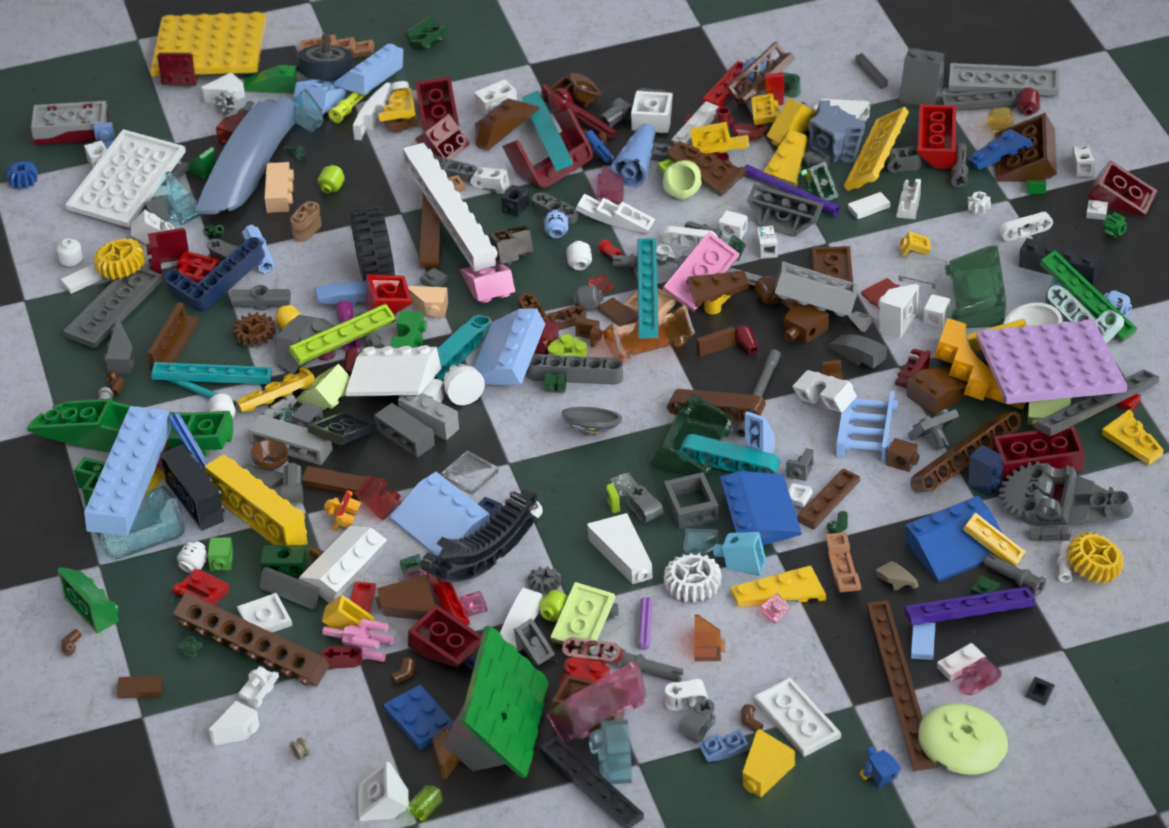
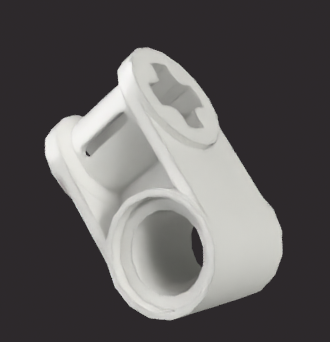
M700 679L672 682L665 688V694L667 695L665 707L672 712L692 709L698 700L708 699L703 681Z

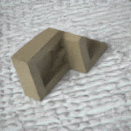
M893 561L875 570L877 578L892 583L894 590H900L905 585H909L912 588L919 587L917 580L907 570Z

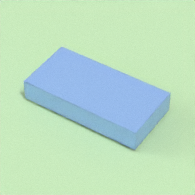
M929 622L913 625L911 659L933 660L935 623Z

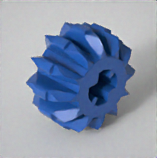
M25 160L22 162L17 161L16 164H10L6 172L9 185H12L13 189L19 188L20 190L22 188L28 189V186H34V183L38 181L37 168L31 161L25 162Z

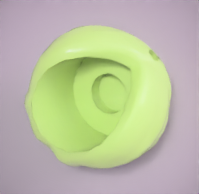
M689 160L673 163L664 172L663 189L666 193L679 200L692 197L697 193L702 184L698 166Z

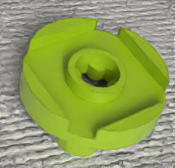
M563 334L561 338L556 339L548 346V355L587 357V344L578 338L572 337L570 334Z

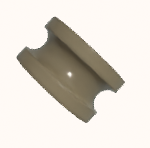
M299 737L297 742H290V748L298 760H301L303 755H310L309 747L303 738Z

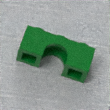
M400 310L396 323L398 337L392 336L390 346L393 348H401L403 346L418 348L419 345L423 344V332L427 330V321L424 320L423 312Z

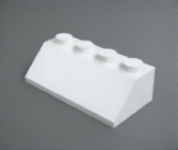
M350 526L299 577V580L319 587V596L330 603L342 595L382 554L387 539L371 527Z

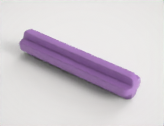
M643 597L641 599L638 647L640 649H648L650 647L653 604L650 597Z

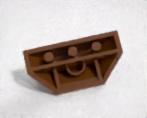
M510 98L502 101L475 123L476 146L487 151L536 113L539 110V106Z

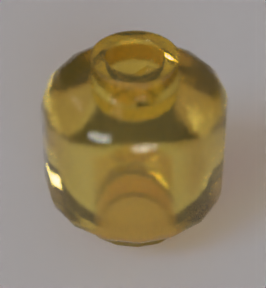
M994 107L987 114V125L991 127L992 131H1001L1014 125L1015 117L1014 114H1011L1008 107Z

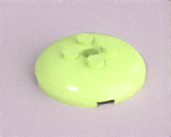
M950 703L932 709L924 716L918 730L919 742L926 755L932 761H939L948 766L947 770L960 774L975 775L995 769L1005 758L1008 749L1006 733L1001 724L988 712L969 704Z

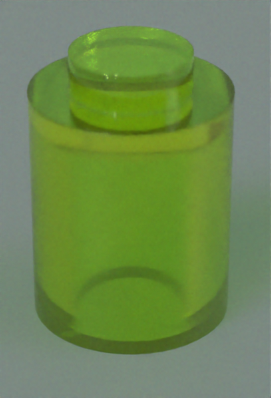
M425 786L408 804L410 813L418 820H426L442 802L440 790L435 786Z

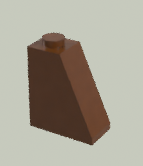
M427 575L377 588L379 596L375 597L378 609H383L385 616L420 620L435 606Z

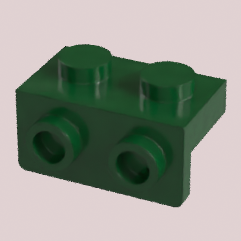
M428 17L407 30L405 34L411 48L426 49L431 46L430 43L441 40L443 35L449 31L446 25L436 26L433 17Z

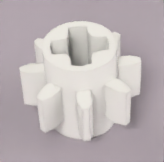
M975 192L972 197H968V210H972L973 214L983 215L986 210H990V197H987L984 192Z

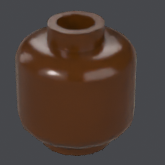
M772 276L761 277L755 285L756 295L766 305L776 304L781 300L777 296L778 294H775L776 279Z

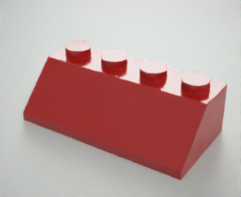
M919 104L918 154L936 169H952L955 165L956 105Z

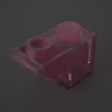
M602 166V174H598V185L601 186H597V197H601V201L605 198L614 204H621L624 202V178L608 167Z

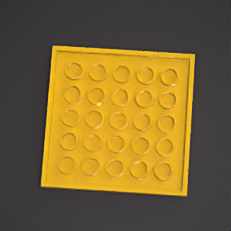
M220 13L217 15L201 14L195 16L186 14L183 16L167 15L162 17L150 69L151 76H160L157 59L160 52L192 53L196 75L257 73L266 24V13Z

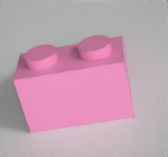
M497 260L496 266L474 272L472 267L460 269L461 275L473 297L481 303L489 302L493 297L497 296L499 298L508 297L510 293L515 292L511 269L500 264Z

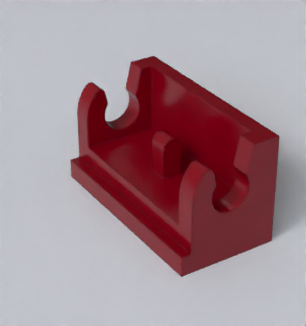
M912 349L910 353L918 355L919 358L909 356L905 367L897 374L899 377L896 379L895 385L907 388L908 378L921 370L928 369L930 367L931 351Z

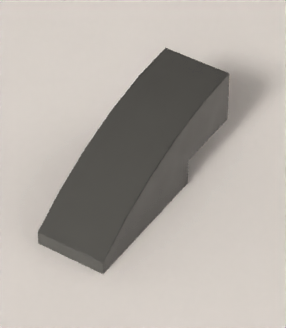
M841 335L829 344V348L853 363L859 365L863 362L871 368H875L886 360L887 356L886 346L859 335Z

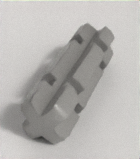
M290 394L285 399L272 405L271 408L263 411L261 415L272 418L286 411L287 408L295 405L297 400L294 395Z

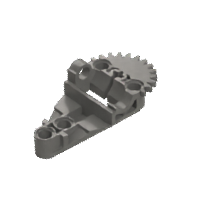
M1037 461L1032 466L1030 462L1026 469L1021 465L1020 472L1013 470L1014 476L1007 475L1008 481L1002 482L1004 488H999L1001 494L999 498L1002 500V507L1005 506V511H1010L1012 516L1017 513L1018 518L1024 516L1026 523L1029 525H1070L1120 520L1130 517L1134 512L1126 492L1114 491L1112 487H1109L1107 491L1095 484L1094 481L1077 476L1074 467H1069V465L1063 469H1056L1050 466L1049 463L1040 464ZM1064 484L1059 504L1058 501L1052 499L1055 485Z

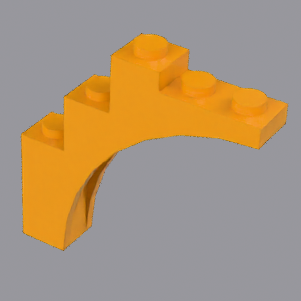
M947 318L934 358L952 363L949 376L968 382L964 392L965 395L984 400V397L1006 404L991 369L970 348L965 334L966 324ZM1026 402L1012 403L1008 405L1024 409Z

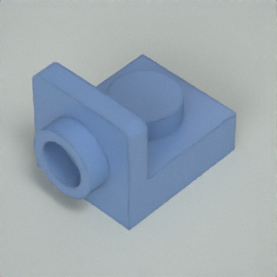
M112 122L94 124L96 142L102 140L108 150L115 140Z

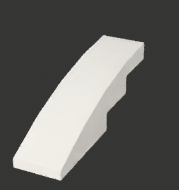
M390 83L384 84L377 90L359 112L353 124L355 140H362L366 129L373 130L376 119H379V113L384 112L383 107L389 104L388 100L392 95Z
M586 194L583 195L576 207V211L593 219L631 231L648 233L655 221L654 218L624 202L618 206L605 198L599 202Z

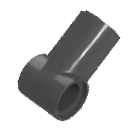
M618 98L613 102L609 110L599 116V120L609 127H612L622 119L630 120L633 105Z
M288 463L283 467L281 498L287 499L289 503L303 502L301 466L295 463Z

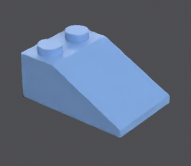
M306 80L296 82L293 102L299 105L301 109H313L315 113L323 115L325 112H329L331 108H335L340 100H344L352 91L334 86L335 80Z

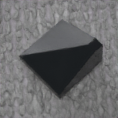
M1035 676L1025 696L1046 705L1055 685Z

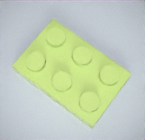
M575 582L551 635V640L563 644L570 637L597 640L616 598L615 594ZM574 645V647H573V648L582 650V649L578 648L576 645ZM594 646L589 648V653H592Z

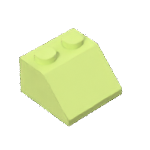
M337 364L315 378L316 382L311 383V386L306 388L296 400L302 404L306 401L322 408V411L328 407L332 409L339 403L337 399L340 396L344 397L346 395L350 376Z

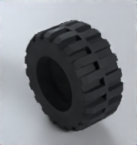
M375 206L352 211L349 214L362 280L367 281V274L395 275L392 249L382 208Z

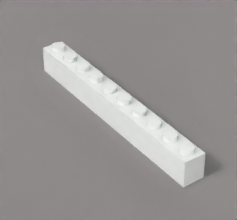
M424 143L403 148L404 164L474 272L496 266L495 257L498 254L495 246L490 244L489 237L484 235L481 225L476 223L473 213L469 212L466 202L461 200V196L458 191H455L452 181L447 179L444 170H441L438 160L433 158L431 149H428Z

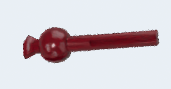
M546 84L542 86L541 94L548 98V104L552 111L558 113L571 108L577 119L599 133L605 132L608 139L614 138L616 130L574 104L569 91L562 88L553 91Z

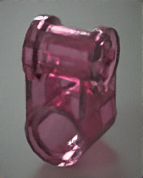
M982 657L962 669L960 691L968 696L975 695L988 686L994 685L1000 679L1002 671L986 657Z

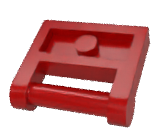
M195 569L181 583L174 585L172 593L180 597L184 596L185 592L215 605L230 588L229 584L200 569ZM188 589H190V590H192V591H194V592H196V593H198V594L204 596V598L201 597V596H199V595H197V594H195V593H193V592H191V591H189Z

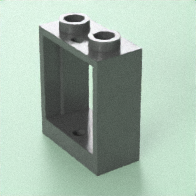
M704 472L664 481V497L679 530L719 520L718 503ZM699 490L703 491L707 502L684 508L680 507L676 498L677 495Z

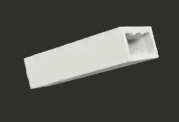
M627 513L587 524L589 541L632 584L652 579V563Z

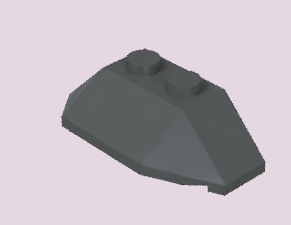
M753 184L747 200L760 226L773 225L774 231L794 237L818 221L824 205L820 202L758 184Z
M298 315L275 337L277 366L288 374L298 373L299 368L305 366L309 361L298 365L288 350L289 346L330 329L335 325L324 318Z

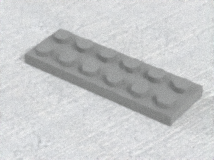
M950 64L949 91L974 92L1014 88L1015 94H1018L1022 89L1031 87L1037 90L1040 95L1058 96L1059 68Z

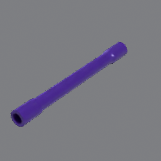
M746 164L744 166L747 168L745 175L754 180H759L785 193L823 203L822 210L834 216L840 211V206L801 190L751 165Z

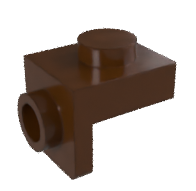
M582 317L576 318V336L590 339L591 347H595L603 334L602 329H600V321Z

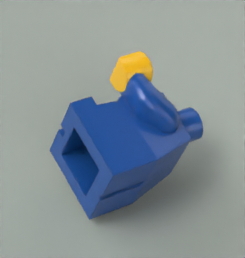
M870 747L866 750L869 758L865 763L864 770L860 772L863 780L872 776L879 788L898 777L901 767L893 756L884 749L877 752L874 747Z

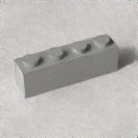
M260 414L248 429L251 445L262 440H276L288 448V456L322 465L333 450L331 441L309 433L306 427Z

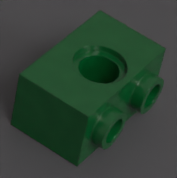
M263 545L260 562L261 571L263 568L268 567L293 578H299L306 571L307 555L305 545Z

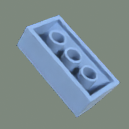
M387 44L336 80L334 86L362 95L367 94L403 68V48L396 47L394 44Z

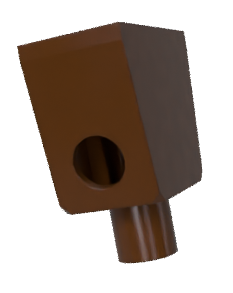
M796 302L784 318V339L787 342H792L795 339L803 343L810 342L829 329V314L809 304L802 305Z

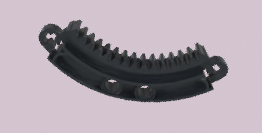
M524 489L520 494L515 491L510 492V498L505 500V506H500V512L496 511L495 518L491 517L490 523L486 522L485 527L481 526L479 531L476 530L474 532V535L469 534V537L464 536V539L453 540L442 536L437 542V545L442 547L439 555L432 552L424 555L420 568L445 582L452 583L471 580L490 570L500 557L503 558L522 540L538 518L530 513L537 501V494L529 489Z

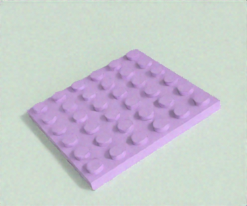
M1094 320L977 331V341L1006 404L1127 392V384Z

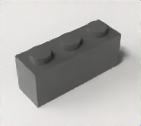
M391 403L374 415L376 430L418 458L435 446L433 430L421 423L416 417L406 413L403 408H399Z

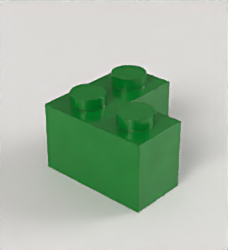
M83 457L74 469L77 487L83 490L87 506L106 462Z

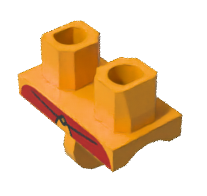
M347 490L342 503L339 502L338 498L329 499L325 502L324 509L327 511L328 516L336 515L331 529L337 531L339 526L345 528L352 526L355 516L347 514L345 511L356 515L361 503L351 498L353 492Z

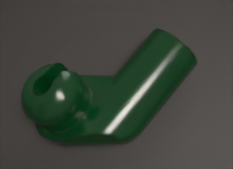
M211 224L205 226L203 232L207 237L211 235L214 239H218L222 236L224 227Z
M846 511L838 512V522L832 521V525L830 522L827 523L826 528L830 534L841 533L848 528V513Z

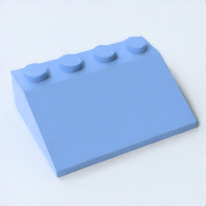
M518 309L492 322L474 365V368L484 378L485 385H521L545 326V322L537 309Z
M434 472L417 484L392 513L390 520L428 551L439 555L442 547L437 545V542L442 536L448 539L459 540V538L464 539V536L469 537V534L474 535V532L476 530L479 531L481 526L485 527L486 522L490 523V515L439 473Z

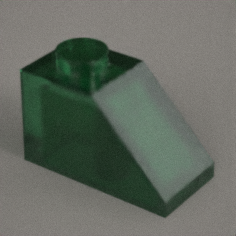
M826 162L801 171L806 186L813 195L828 201L839 197Z

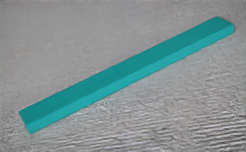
M537 90L523 96V102L539 106V110L531 116V119L555 170L558 171L573 164L572 159L539 91Z
M656 238L637 239L639 339L659 338Z

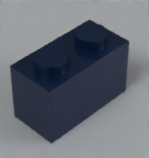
M981 445L970 456L968 486L988 497L994 491H998L1002 485L1003 455Z

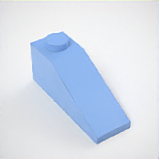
M747 411L745 413V447L773 453L775 450V434L766 418Z

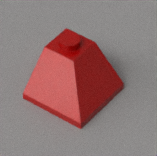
M367 274L366 305L368 311L386 304L394 315L411 305L412 299L405 275Z

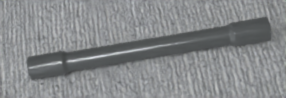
M770 350L752 395L763 396L773 370L776 368L781 357V353L778 350ZM739 421L735 430L739 437H745V421Z

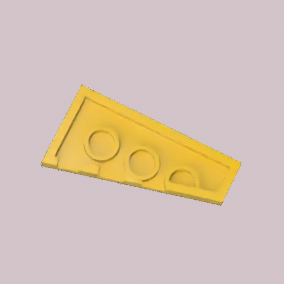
M303 366L299 368L300 373L293 375L289 373L283 376L282 382H271L265 386L264 391L257 389L237 399V406L242 412L253 411L260 404H270L277 397H286L292 394L294 390L310 387L311 383L316 382L314 375Z
M811 565L731 586V594L738 607L766 605L767 602L772 601L777 602V604H785L786 600H798L799 602H808V599L818 598V601L826 600V593Z

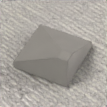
M859 311L851 313L849 316L862 332H865L874 321L873 316Z

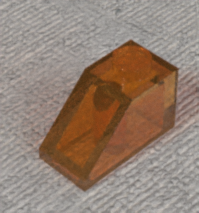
M694 615L695 661H721V652H725V639H721V630L700 615Z
M444 726L440 732H437L432 740L434 755L442 779H446L460 762V759L443 745L451 730L448 726Z

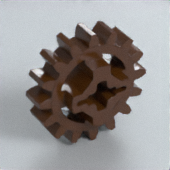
M258 312L255 315L248 313V317L242 315L241 320H236V324L233 325L234 338H237L238 343L243 342V346L250 344V347H253L254 344L261 346L262 342L267 344L268 339H273V335L276 334L275 321H272L271 316L266 318V313L259 315Z

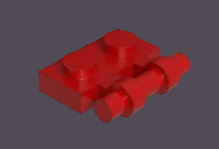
M185 251L177 261L178 271L196 283H199L205 277L204 275H208L220 264L217 258Z

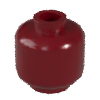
M1031 87L1022 89L1017 94V110L1027 116L1039 111L1041 107L1040 93Z

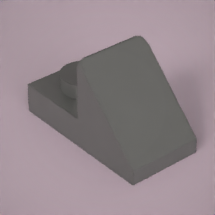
M532 618L513 629L518 652L524 649L535 667L555 655Z

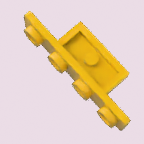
M727 122L690 128L693 142L691 146L700 149V152L705 154L724 153L732 149L741 150L749 146L748 135L730 138Z

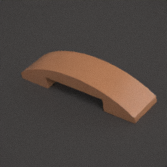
M847 533L825 534L831 570L838 591L861 590L858 573L855 572L850 554Z

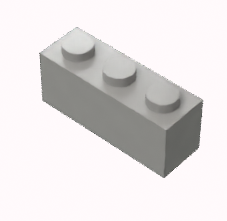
M422 393L420 395H402L398 399L399 408H403L406 413L416 417L424 425L429 426L435 435L448 440L459 430L458 411Z

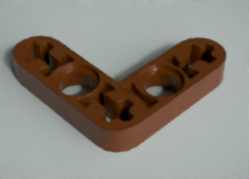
M524 293L519 296L520 309H537L544 321L556 322L555 320L564 319L562 322H557L559 330L575 326L577 317L587 318L586 309L581 306H573L546 314L534 294Z

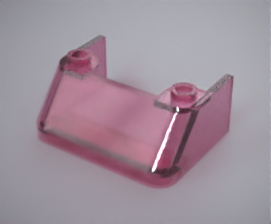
M636 661L627 664L566 698L551 710L547 716L560 739L566 744L576 737L581 740L591 734L589 730L595 725L626 708L633 707L635 710L645 704L644 699L647 697L639 665Z

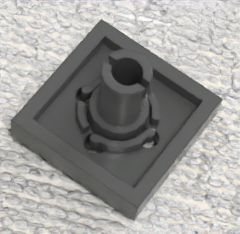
M948 409L938 412L937 416L933 418L927 416L919 420V423L913 425V430L908 433L910 440L912 441L931 434L937 450L949 446L950 444L942 428L947 427L959 417L957 410L948 411Z

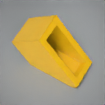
M340 595L326 605L322 622L331 628L344 630L346 626L350 625L359 627V622L362 619L374 621L375 617L344 595Z

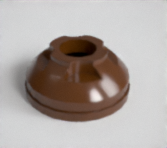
M262 440L253 445L251 457L253 462L259 467L275 470L286 463L288 448L276 440ZM266 460H271V461H274V462H273V463H268V462H264V461H266Z

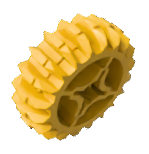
M117 238V240H110V243H104L103 247H99L98 251L95 252L93 262L96 271L101 277L106 279L112 278L113 280L116 278L122 279V277H128V275L135 274V271L140 270V267L144 265L145 254L143 247L137 240L133 241L132 238L119 240Z
M1088 531L1084 534L1080 533L1072 539L1067 548L1066 559L1070 561L1069 566L1074 567V572H1078L1080 577L1087 578V581L1093 580L1095 584L1098 582L1103 585L1106 582L1111 583V581L1119 576L1124 565V556L1121 555L1122 550L1117 549V544L1111 543L1110 539L1104 538L1103 534L1099 536L1096 532L1091 534Z

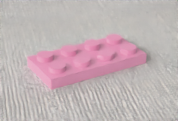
M709 231L665 284L663 290L694 313L698 307L695 306L687 284V277L726 273L740 254Z

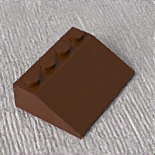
M1046 113L995 133L996 139L1003 132L1012 129L1030 139L1033 144L1030 148L1024 146L1017 149L1018 153L1012 156L1010 154L1001 156L1000 161L996 162V180L998 182L1045 180L1057 175L1055 128Z

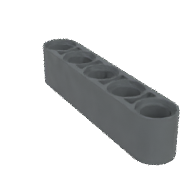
M534 354L527 369V377L532 381H544L545 372H552L553 374L566 373V382L615 385L621 383L624 379L623 362L618 358Z

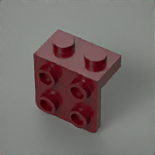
M158 53L157 59L161 85L197 84L200 75L195 74L192 53Z
M185 228L148 233L149 244H146L147 255H151V258L148 259L149 269H153L158 274L162 275L161 263L178 261L185 251H189Z

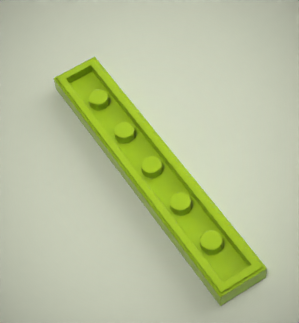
M384 304L289 346L288 350L298 365L388 326L396 321V317L388 306Z

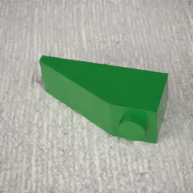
M277 65L245 78L243 84L244 92L295 94L296 82H298L296 66Z

